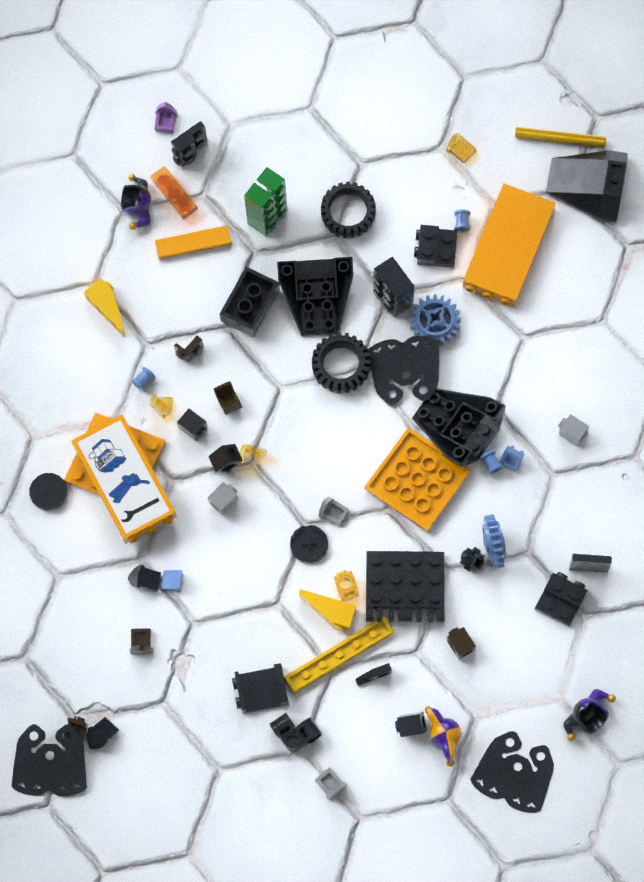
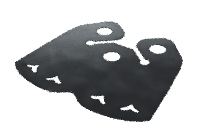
M412 336L405 342L389 339L378 342L369 348L370 366L377 394L387 404L395 405L403 397L402 389L393 383H389V379H393L397 384L405 386L413 385L420 378V375H424V379H421L412 389L413 395L423 402L427 401L436 390L439 382V340L436 338ZM419 342V343L417 344V346H414V345L411 344V343ZM388 345H389V346L395 345V347L392 348V350H391V349L388 347ZM381 348L379 353L374 352V350ZM405 370L410 372V377L407 379L402 377V373ZM420 387H427V393L421 394L419 392ZM394 390L396 392V396L394 398H389V391Z
M37 724L30 725L19 737L16 745L11 787L20 793L34 796L42 795L46 791H51L57 796H71L84 791L87 788L83 741L79 734L70 725H64L56 732L55 738L65 749L69 750L67 754L57 744H43L35 753H32L31 749L44 741L46 734ZM31 732L38 733L36 740L30 739ZM65 732H69L71 734V739L69 741H65L63 739V734ZM48 751L54 753L52 760H48L45 756ZM23 782L25 788L22 785L18 786V784ZM75 783L80 785V787L73 789ZM35 784H37L39 787H41L40 789H38V788L33 789V787L35 786ZM61 785H63V787L65 788V790L62 789V788H61V789H57V788L60 787Z
M509 731L496 737L490 743L470 779L471 783L478 791L489 798H504L508 805L516 810L528 813L541 811L553 774L554 763L550 750L546 745L536 746L530 750L529 755L534 766L537 767L536 772L532 770L528 758L519 754L503 758V753L507 754L517 751L522 745L518 734L514 731ZM512 738L514 745L512 747L507 746L505 743L506 739ZM543 752L545 754L544 760H538L536 754ZM514 763H521L522 769L520 771L514 770ZM477 780H483V786ZM495 787L497 793H495L493 790L489 791V789ZM519 798L520 804L517 801H513V799ZM532 802L533 805H535V807H528L527 805H529Z

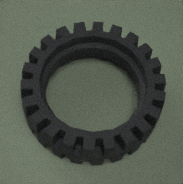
M341 182L338 183L337 187L334 185L331 187V190L328 189L326 195L323 196L321 202L322 221L325 227L329 228V232L335 233V236L340 237L342 235L343 238H347V236L355 238V235L359 237L362 235V232L366 233L368 228H371L373 225L376 205L373 195L370 194L368 189L365 190L363 185L358 186L356 182H353V184H350V182L343 184ZM342 195H354L364 201L367 212L360 223L344 226L332 218L330 214L332 202Z

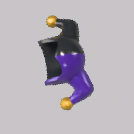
M132 173L128 179L138 185H124L121 195V210L125 213L136 214L140 220L137 223L131 222L129 224L131 230H136V228L145 227L151 223L148 210L151 205V194L148 190L147 180L136 177Z
M594 689L588 698L579 700L573 708V713L563 723V727L568 735L567 740L573 742L576 739L572 732L573 727L579 726L588 734L597 732L605 724L609 716V712L600 701L607 699L609 702L614 703L616 696L614 694L609 695L600 689Z

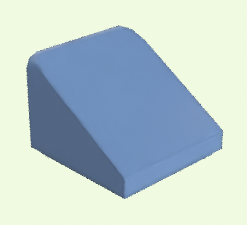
M164 570L161 590L181 592L183 571Z

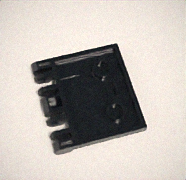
M366 551V622H374V609H377V622L382 620V609H389V622H394V609H398V622H412V609H416V622H421V609H429L428 621L433 622V609H436V623H444V552Z

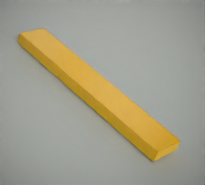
M383 616L381 622L376 620L284 676V679L292 692L296 694L395 634L385 616Z

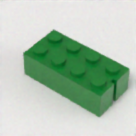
M268 167L256 179L257 182L266 187V190L253 183L244 194L247 224L264 236L275 229L276 222L279 218H283L288 211L285 179Z

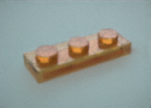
M165 166L150 175L152 182L182 219L198 210L197 205Z

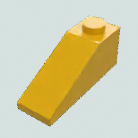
M99 278L83 292L85 299L124 337L126 333L113 293L114 287L107 280L104 282Z
M299 590V597L330 626L334 627V630L342 633L345 630L350 632L356 613V605L306 590Z

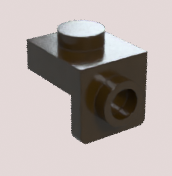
M196 335L185 349L175 343V355L181 360L185 359L190 362L194 356H199L203 351V340Z
M231 381L213 388L217 401L225 415L243 408Z
M74 716V718L68 717L67 725L72 726L82 741H84L89 727L85 723V719ZM65 732L63 735V739L65 741H69L71 739V734L69 732Z

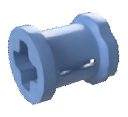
M459 209L454 211V216L456 217L454 230H458L457 232L466 233L471 230L469 225L471 212L469 210Z
M143 367L141 373L136 378H132L131 382L140 391L144 392L148 383L151 380H155L156 377L149 369Z
M495 450L487 451L480 456V460L484 461L488 468L487 472L489 475L498 472L504 467L497 459Z

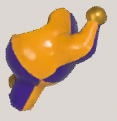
M426 706L424 710L432 724L430 731L431 742L436 748L443 751L444 757L447 759L446 765L453 767L455 763L453 761L455 746L458 745L461 739V727L453 719L444 718L438 709Z

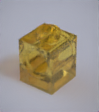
M347 570L336 573L333 581L340 601L345 602L359 597V590L352 571L347 572ZM343 581H348L351 583V586L348 589H344L340 584Z

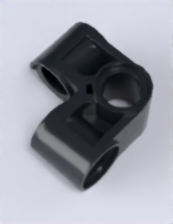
M286 713L269 723L275 735L290 752L299 751L306 745L316 741L323 734L312 717L305 719L297 727L294 726ZM290 738H297L299 740L295 746L288 744Z

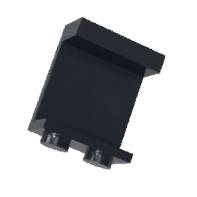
M281 663L273 664L274 668L239 674L238 671L234 672L235 678H232L233 689H238L239 697H235L237 709H241L242 714L289 705Z

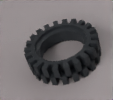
M339 332L337 336L330 334L329 338L326 339L324 337L321 343L318 342L316 349L313 351L312 370L317 382L321 383L324 389L329 388L330 392L336 390L340 394L341 391L349 393L350 389L356 390L358 385L362 386L364 380H367L368 373H370V353L367 346L363 345L361 339L358 341L355 335L350 337L349 333L341 335V332ZM335 348H347L356 354L359 366L353 375L347 378H335L329 375L324 368L325 356Z

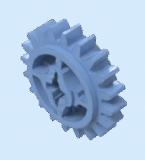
M434 294L433 299L426 295V301L420 298V305L414 304L413 308L415 310L410 311L412 317L409 318V323H413L410 325V330H415L414 336L420 335L436 338L442 345H444V339L450 342L451 335L456 337V330H460V325L458 324L461 323V317H458L460 310H455L457 304L450 305V298L444 301V295L440 299H437L436 294ZM445 313L450 317V324H447L444 319ZM421 316H423V317L425 318V319H424V320L426 321V326H425V328L421 325V322H420V317H421Z
M494 514L485 515L484 523L482 524L485 550L489 561L493 563V567L495 569L505 566L504 559H506V546L499 521H496Z

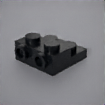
M201 121L171 141L172 159L177 166L181 165L183 167L186 164L193 163L197 157L196 149H201L206 144V129Z
M420 224V229H416L415 240L419 241V246L414 248V258H417V265L454 268L458 230L439 229V226Z
M557 572V574L552 573L534 610L570 627L588 590L579 581L573 583L567 580L568 576L561 572Z

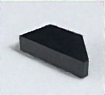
M390 663L371 669L355 679L357 685L361 686L391 674L392 668Z

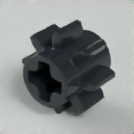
M468 547L461 554L460 564L464 565V569L469 572L472 569L477 571L483 566L485 555L481 554V550L476 547L473 549Z

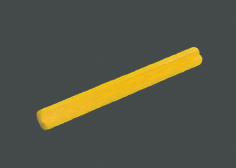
M525 127L515 128L516 138L605 147L606 145L605 136Z

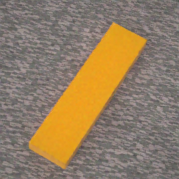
M228 225L155 240L159 259L232 245Z

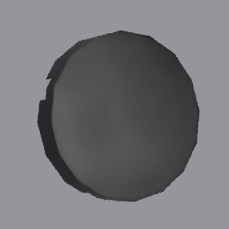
M43 473L32 481L29 488V496L32 503L38 509L44 511L56 510L65 503L68 497L67 485L59 475Z
M304 525L292 534L290 549L297 560L302 563L312 564L320 561L327 553L328 539L321 528L315 525Z

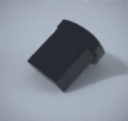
M140 564L128 575V581L133 587L156 592L158 591L161 572L145 568L144 565Z
M104 717L93 727L90 726L88 728V747L90 749L102 748L117 735L119 729Z

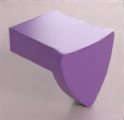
M163 102L157 106L155 111L154 130L173 133L175 116H177L178 112L171 104Z

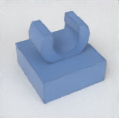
M507 446L500 463L517 471L525 455L524 451L521 450L519 452L514 449L515 446Z

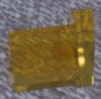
M456 133L452 135L446 151L464 164L476 152V148L461 134Z
M154 395L150 399V406L166 420L172 411L173 398H158Z
M243 442L239 453L244 461L246 453L264 458L267 449Z

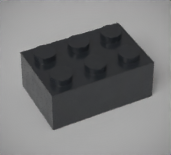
M393 256L375 267L373 293L377 299H382L385 310L389 314L392 313L394 317H397L413 306L414 284Z
M246 266L219 313L220 321L255 337L280 291V283Z

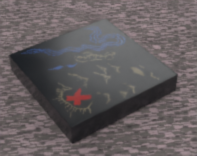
M573 553L569 562V570L608 573L612 564V557Z

